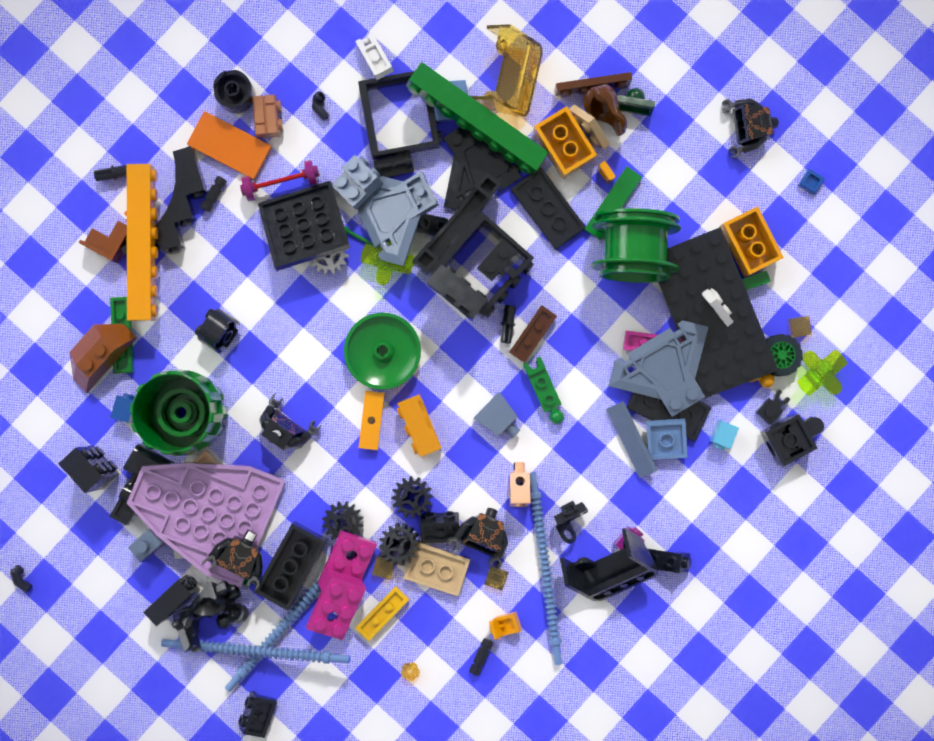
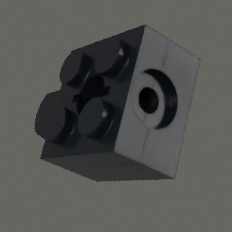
M792 414L760 431V434L776 464L784 467L818 449L813 437L823 432L824 423L818 417H810L803 421L800 414Z

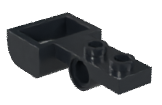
M137 444L123 467L124 470L133 475L121 490L119 500L109 517L126 526L129 525L135 512L127 504V501L142 466L172 464L174 461L142 444Z

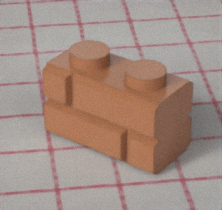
M276 95L253 96L255 135L258 138L280 137V131L284 130L283 120L279 119V112H282L281 100H278Z

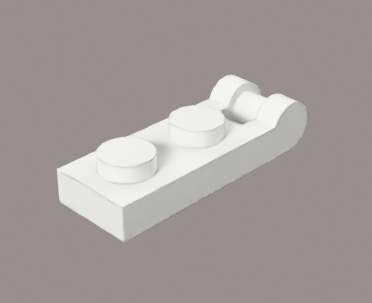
M373 33L368 34L362 40L358 39L355 41L376 80L394 72Z

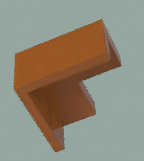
M117 221L109 237L92 228L86 240H79L78 243L115 263H119L123 256L121 247L127 245V225Z

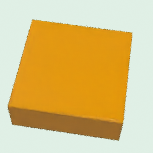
M606 161L598 166L597 170L606 183L609 184L615 179L616 176Z

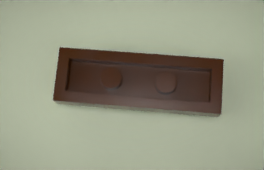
M541 305L509 353L525 363L557 315Z

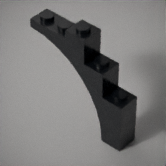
M192 146L172 151L175 162L173 196L167 210L155 225L158 229V239H155V247L158 248V251L162 247V251L169 254L181 252L180 249L185 248L179 226H190L193 221L197 220L191 198L193 200L204 197V194L208 193L196 151ZM125 245L121 249L123 255L127 256V245Z

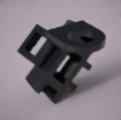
M571 501L561 506V513L554 516L557 524L555 527L562 540L568 544L576 541V533L570 521L588 513V509L583 502L575 505L574 501ZM565 530L571 533L572 539H568L565 536Z

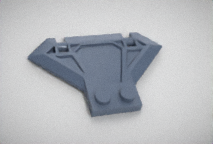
M422 171L404 182L379 176L378 178L383 184L357 209L374 247L381 246L383 250L378 254L382 261L404 266L421 216L439 206Z
M682 320L677 323L680 329L674 333L669 328L627 353L630 358L627 361L623 362L621 358L615 360L608 386L661 399L671 416L705 398L695 378L708 327ZM684 336L686 340L679 343L678 339ZM634 365L636 370L629 373L628 368Z

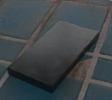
M542 167L510 189L555 251L585 229L584 223Z
M634 392L626 406L627 409L651 421L685 418L686 438L694 442L712 408L698 401L676 415L671 416L661 399Z

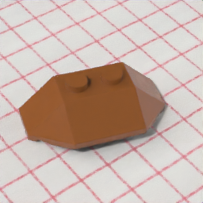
M94 324L69 352L73 380L88 393L136 340L137 336L125 324Z

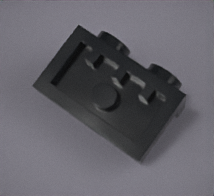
M459 512L422 513L420 519L421 543H444L449 538H454V533L459 528Z
M251 691L245 699L243 715H240L238 720L241 732L245 735L265 738L277 700L257 695L255 691Z

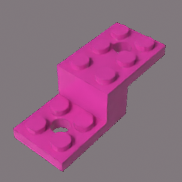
M342 530L340 531L318 580L321 594L307 622V630L340 640L344 639L366 590L362 577L375 551L376 542ZM355 551V557L351 559L346 557L348 552ZM332 612L337 613V616H336L335 619H332V620L327 619V616H328L330 613H332Z

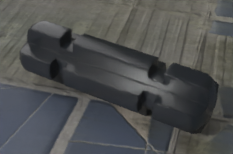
M221 176L216 177L214 180L215 184H212L205 196L206 200H203L200 205L207 212L212 210V204L217 201L222 192L221 188H224L227 183Z
M483 638L480 644L482 647H479L473 660L475 663L469 669V672L473 675H480L482 671L481 666H484L490 653L488 650H491L493 646V641L488 638Z

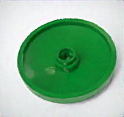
M373 313L363 317L350 329L344 344V359L348 370L357 381L374 389L386 390L404 384L417 370L421 358V344L416 331L405 319L391 313Z

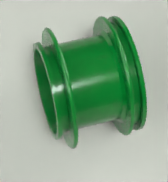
M642 208L610 209L595 214L596 222L593 223L592 227L599 232L605 233L603 260L592 262L590 266L592 269L600 271V278L618 282L654 283L667 281L670 279L671 273L679 271L678 265L667 262L668 235L681 231V226L678 224L680 222L678 215L667 211Z

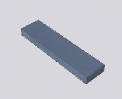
M624 401L607 408L606 411L639 478L656 472L657 468Z

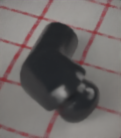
M318 91L312 98V110L322 121H325L329 118L330 114L324 109L325 94Z

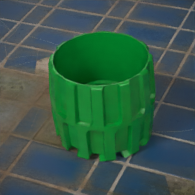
M183 369L164 371L152 375L149 381L140 384L136 390L137 394L133 403H130L129 412L132 414L133 422L131 426L134 433H137L143 440L142 444L149 449L159 450L161 454L173 456L190 455L212 445L214 438L222 434L225 428L222 425V420L226 419L228 415V406H224L222 403L224 394L221 389L215 386L209 378L197 372ZM181 407L186 410V415L183 418L178 413Z

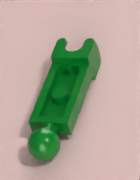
M538 357L536 359V369H532L528 363H524V370L543 411L550 410L549 419L551 423L555 425L561 424L564 421V414L557 409V406L562 405L542 358Z

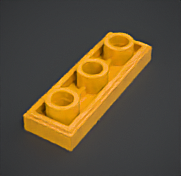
M365 391L358 448L378 450L385 393ZM370 417L375 418L374 424L369 423Z

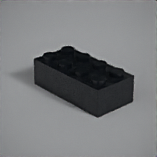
M294 521L262 576L257 591L254 592L289 611L329 539Z

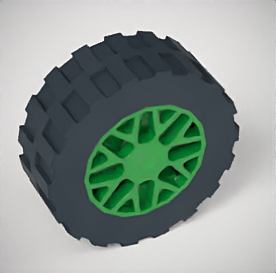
M784 334L766 338L778 371L770 374L781 377L796 372V369L801 366V361H803V350L800 343L790 335Z

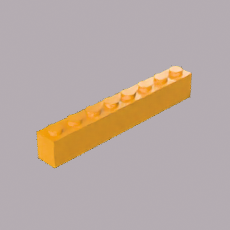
M127 164L128 321H156L158 316V306L155 303V297H158V286H155V278L158 277V267L155 266V259L158 258V248L155 247V239H158V229L155 227V220L158 219V210L155 208V201L158 200V191L155 189L158 172L151 164Z

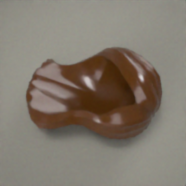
M609 85L590 88L583 97L585 111L597 121L611 125L617 136L623 135L627 129V120L619 109L614 89Z

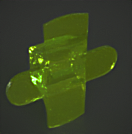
M365 244L361 253V263L378 268L376 274L378 284H388L392 272L410 275L414 266L412 264L414 256L408 255L405 265L400 266L380 260L378 254L383 251L382 248H375L372 245Z
M835 349L825 358L820 359L815 352L806 351L802 357L803 362L809 369L797 381L801 390L810 396L823 385L830 394H839L842 390V385L834 375L848 364L844 356Z

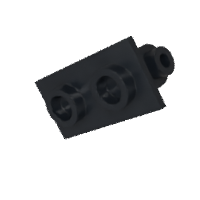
M411 153L373 161L374 168L383 177L414 172Z

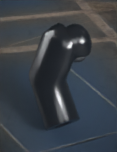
M15 565L10 570L12 582L16 587L28 593L33 585L22 579L21 574L24 572V568L20 565Z

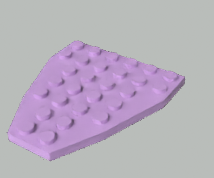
M193 462L142 466L127 504L156 536L204 575L221 581L225 580L229 584L241 588L244 578L218 565L208 570L211 567V563L206 561L202 566V561L209 557L210 552L217 543L228 537L233 538L234 535L243 538L247 529L257 534L253 544L258 546L281 493L285 479L247 465Z

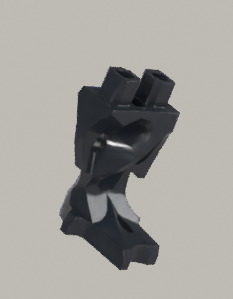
M225 580L219 584L212 581L207 582L189 606L174 613L171 625L178 632L184 652L191 650L196 653L201 649L198 636L200 620L205 616L211 618L231 611L236 607L235 600L242 596L239 587L236 585L230 587V584Z

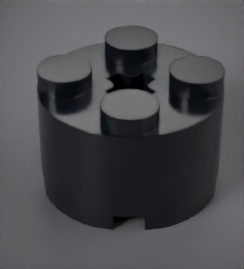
M226 70L221 72L214 80L213 91L215 99L226 111L241 114L252 106V97L256 96V92L252 83L243 72L239 70Z
M211 308L206 313V319L203 324L196 328L195 335H197L198 341L213 351L221 353L223 351L220 349L223 346L227 348L237 335L238 329L236 325H240V321L220 308L216 310Z

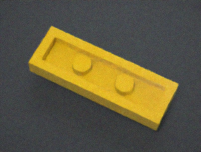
M395 586L355 629L370 641L410 598Z

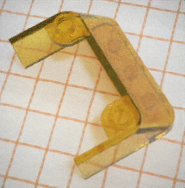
M512 24L487 25L486 29L498 36L496 49L503 56L496 91H487L484 96L471 97L491 111L525 117L528 115L543 55L542 46Z

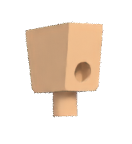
M514 462V473L509 475V506L529 507L530 473H525V462ZM516 480H522L523 485H517Z

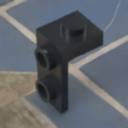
M424 214L420 218L416 233L435 236L448 222V219Z
M648 548L658 570L674 573L689 572L692 564L690 553H675Z

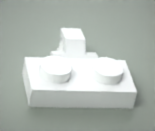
M712 288L702 293L703 297L727 327L731 325L733 320L729 315L732 312L725 304L721 305L723 300L719 294Z

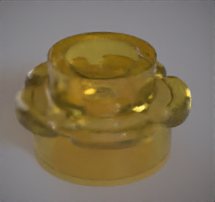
M405 663L402 666L401 676L404 679L406 678L407 681H414L419 676L420 670L416 663Z

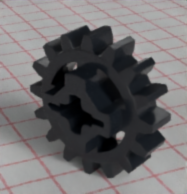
M410 476L409 481L402 478L403 484L397 482L396 485L399 488L392 490L396 493V496L391 497L392 500H396L393 507H399L397 511L399 514L404 511V517L406 518L409 514L413 519H415L416 514L422 517V511H429L426 508L427 505L432 506V503L429 502V499L434 498L433 495L429 494L432 488H426L428 483L426 481L421 483L420 477L416 481H414L413 476ZM411 485H418L422 489L414 490ZM404 489V495L400 498L401 492ZM411 493L417 495L416 497H414V502L408 500V498L411 497ZM425 497L424 503L421 506V499ZM409 504L414 510H407L403 506Z
M338 501L337 507L332 504L330 505L332 510L325 511L328 516L322 518V520L326 521L322 528H328L325 534L331 533V540L337 538L341 530L351 531V534L354 535L355 533L361 534V530L358 528L364 527V524L360 523L364 516H359L361 509H354L356 504L350 507L348 501L344 505H342L341 501ZM346 509V512L343 514L336 513L335 511ZM352 514L355 516L356 525L352 522ZM347 516L346 523L348 525L345 524L339 529L341 523L339 519ZM331 520L334 521L335 524L334 530L331 526Z
M395 523V528L388 526L389 532L383 531L385 537L379 539L383 542V545H380L379 548L384 550L381 556H387L385 561H392V565L396 566L398 563L404 566L405 561L412 563L411 557L417 558L415 551H420L417 544H420L421 541L416 540L419 534L413 533L414 528H408L407 524H402L401 526ZM399 532H405L407 535L402 536ZM398 553L401 557H395L392 554Z

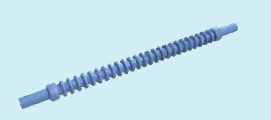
M533 472L530 473V499H532L531 504L533 505L531 509L534 510L532 515L535 516L533 518V521H535L534 526H536L534 531L537 532L535 537L538 538L536 540V543H538L536 547L539 548L537 553L540 554L538 559L541 560L539 562L541 565L539 569L542 570L540 575L543 576L541 581L544 582L542 584L544 587L542 591L545 592L543 597L546 598L544 603L547 604L545 606L547 609L545 613L548 614L546 619L549 620L547 625L550 626L548 628L550 631L548 635L551 636L549 644L552 646L554 664L561 665V638L558 637L560 632H558L559 627L557 626L559 622L556 621L558 616L555 615L557 613V610H555L556 605L554 604L556 600L553 599L555 594L552 593L554 591V588H552L553 583H551L553 578L550 577L552 572L549 571L551 569V566H549L551 562L548 561L550 556L547 555L549 550L546 549L548 547L546 544L548 540L545 539L547 534L544 533L546 528L543 527L545 525L543 522L545 518L542 517L544 512L541 511L543 506L540 505L542 503L540 501L542 495L538 489L537 474Z
M354 551L348 552L346 557L348 558ZM316 579V583L312 584V588L309 587V592L306 591L305 596H301L302 600H298V604H294L295 608H291V612H287V617L284 616V620L279 621L280 625H276V629H272L273 633H269V637H265V642H261L263 648L265 646L268 648L274 646V642H278L277 638L282 637L281 633L284 634L285 629H289V625L293 624L292 621H296V616L300 617L299 613L304 612L303 608L306 609L307 604H311L310 600H314V596H318V591L321 592L318 584L319 579ZM251 654V658H247V662H243V666L236 670V675L225 686L228 692H231L242 678H246L249 675L248 671H252V667H256V662H260L258 655L253 657Z
M161 640L162 647L179 648L181 651H184L180 640ZM203 640L200 641L201 649L199 652L204 650L205 653L208 651L213 653L215 651L216 654L219 652L221 654L225 652L227 655L229 653L231 655L236 653L237 656L240 654L245 656L247 654L248 657L252 654L253 657L258 655L259 658L263 655L264 658L268 656L270 659L272 657L274 659L279 657L281 660L284 657L285 660L290 658L292 661L295 658L296 661L301 659L302 662L306 659L307 662L312 660L313 663L317 660L318 663L322 661L324 664H329L330 662L350 663V655L331 654L330 651H324L323 653L319 651L317 653L316 650L313 652L308 650L306 652L305 649L302 651L297 649L295 651L294 648L291 650L286 648L284 650L283 647L281 649L278 647L273 649L272 646L270 648L267 646L263 648L262 645L259 647L254 645L252 647L250 644L247 647L246 644L241 646L240 643L236 646L235 643L231 645L230 643L225 644V642L221 644L217 642L215 644L214 641L211 643L209 641L205 643Z

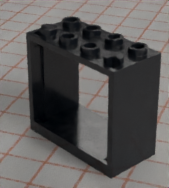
M482 211L430 269L431 275H433L441 264L445 267L450 265L482 227L497 240L501 241L504 239L517 251L516 256L523 263L516 270L518 275L513 280L509 278L478 314L481 319L485 316L487 318L490 317L496 309L494 305L497 302L501 304L509 294L507 292L510 287L514 289L521 280L520 276L523 273L526 275L534 265L532 263L534 257Z

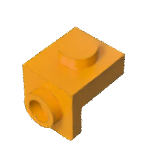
M517 612L499 615L489 621V629L495 640L500 639L502 636L522 631Z

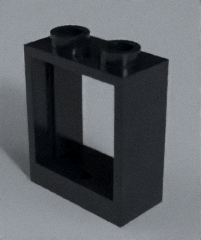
M188 575L178 579L143 613L157 627L200 589L197 586V580Z

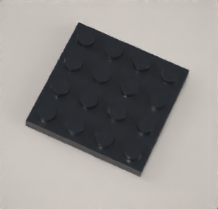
M331 181L258 203L276 271L350 248Z

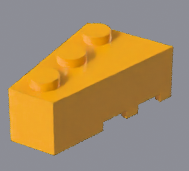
M416 395L397 403L399 406L397 408L398 414L401 419L404 418L406 423L404 428L407 436H411L414 443L411 446L415 455L419 454L422 457L442 449L421 395Z

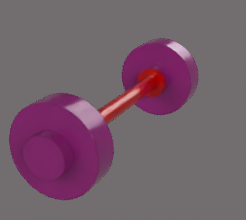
M312 160L304 161L305 169L301 173L259 184L253 183L250 176L242 177L240 190L242 195L246 196L248 202L256 200L255 192H258V189L304 177V179L308 178L310 186L318 184L317 177L320 176L318 166H314Z

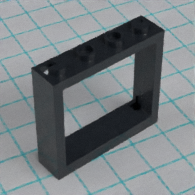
M414 71L384 76L378 80L373 78L358 81L373 160L440 148L439 142H443L441 130L437 131L436 124L439 121L436 122L433 107L426 103L433 141L381 151L378 149L368 91L407 84Z

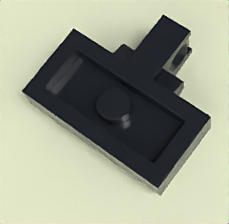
M502 239L477 267V270L491 282L498 274L501 276L507 274L513 280L518 275V272L512 267L514 262L511 259L517 254V251Z

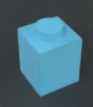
M717 420L709 442L714 443V448L722 451L725 448L731 449L739 427L722 420Z

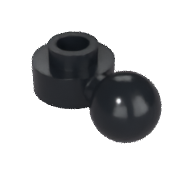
M236 603V607L228 611V614L222 613L217 617V626L221 629H226L232 622L237 624L244 623L248 618V608L243 604Z

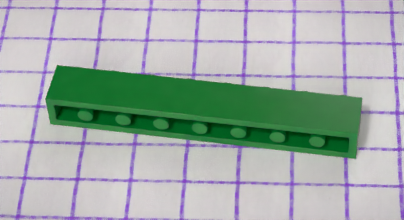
M422 61L408 80L406 87H408L412 94L422 97L429 106H435L446 118H452L460 128L470 131L474 138L480 141L483 140L491 150L501 153L508 162L518 165L522 172L534 174L549 153Z

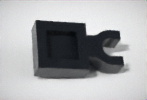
M781 390L775 392L773 400L767 398L755 411L769 425L783 412L780 407L790 401L789 397H785L783 401L779 399V395L782 393Z

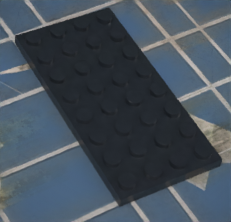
M721 227L667 248V262L678 265L680 269L675 273H671L669 280L658 283L677 330L680 329L677 323L682 320L708 327L696 374L705 398L778 371ZM707 289H714L723 300L721 305L725 304L732 312L729 316L733 323L728 327L703 297L702 293Z

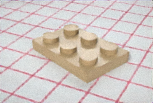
M424 543L417 544L420 551H415L417 558L411 557L412 563H408L403 579L459 596L470 558Z

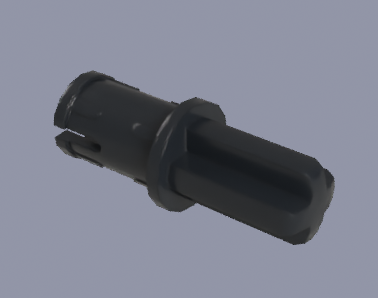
M111 165L110 168L94 170L96 181L117 180V178L127 177V165L116 167Z
M504 305L500 342L503 344H510L512 340L513 327L516 325L514 323L515 306Z

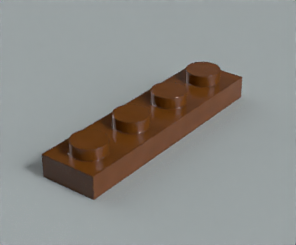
M632 72L556 83L554 88L555 96L569 97L572 93L584 95L590 88L600 85L624 89L633 80Z

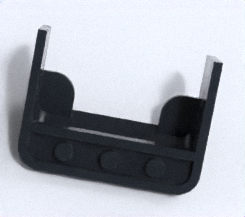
M626 528L622 529L624 548L595 562L587 557H582L574 563L564 557L560 558L565 587L592 601H602L655 578L659 572L642 538Z

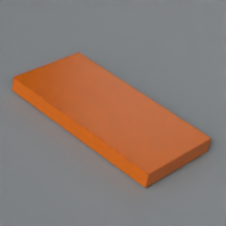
M205 111L187 142L188 146H192L195 150L245 176H250L253 180L256 179L272 149L271 145Z

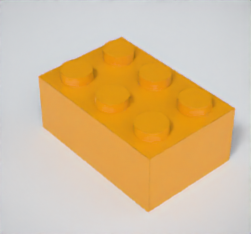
M567 106L541 121L533 128V133L541 146L549 152L547 155L562 179L594 161L597 157L595 150Z
M758 206L719 226L743 277L784 258Z

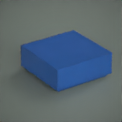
M807 169L798 186L814 196L825 178L813 170Z

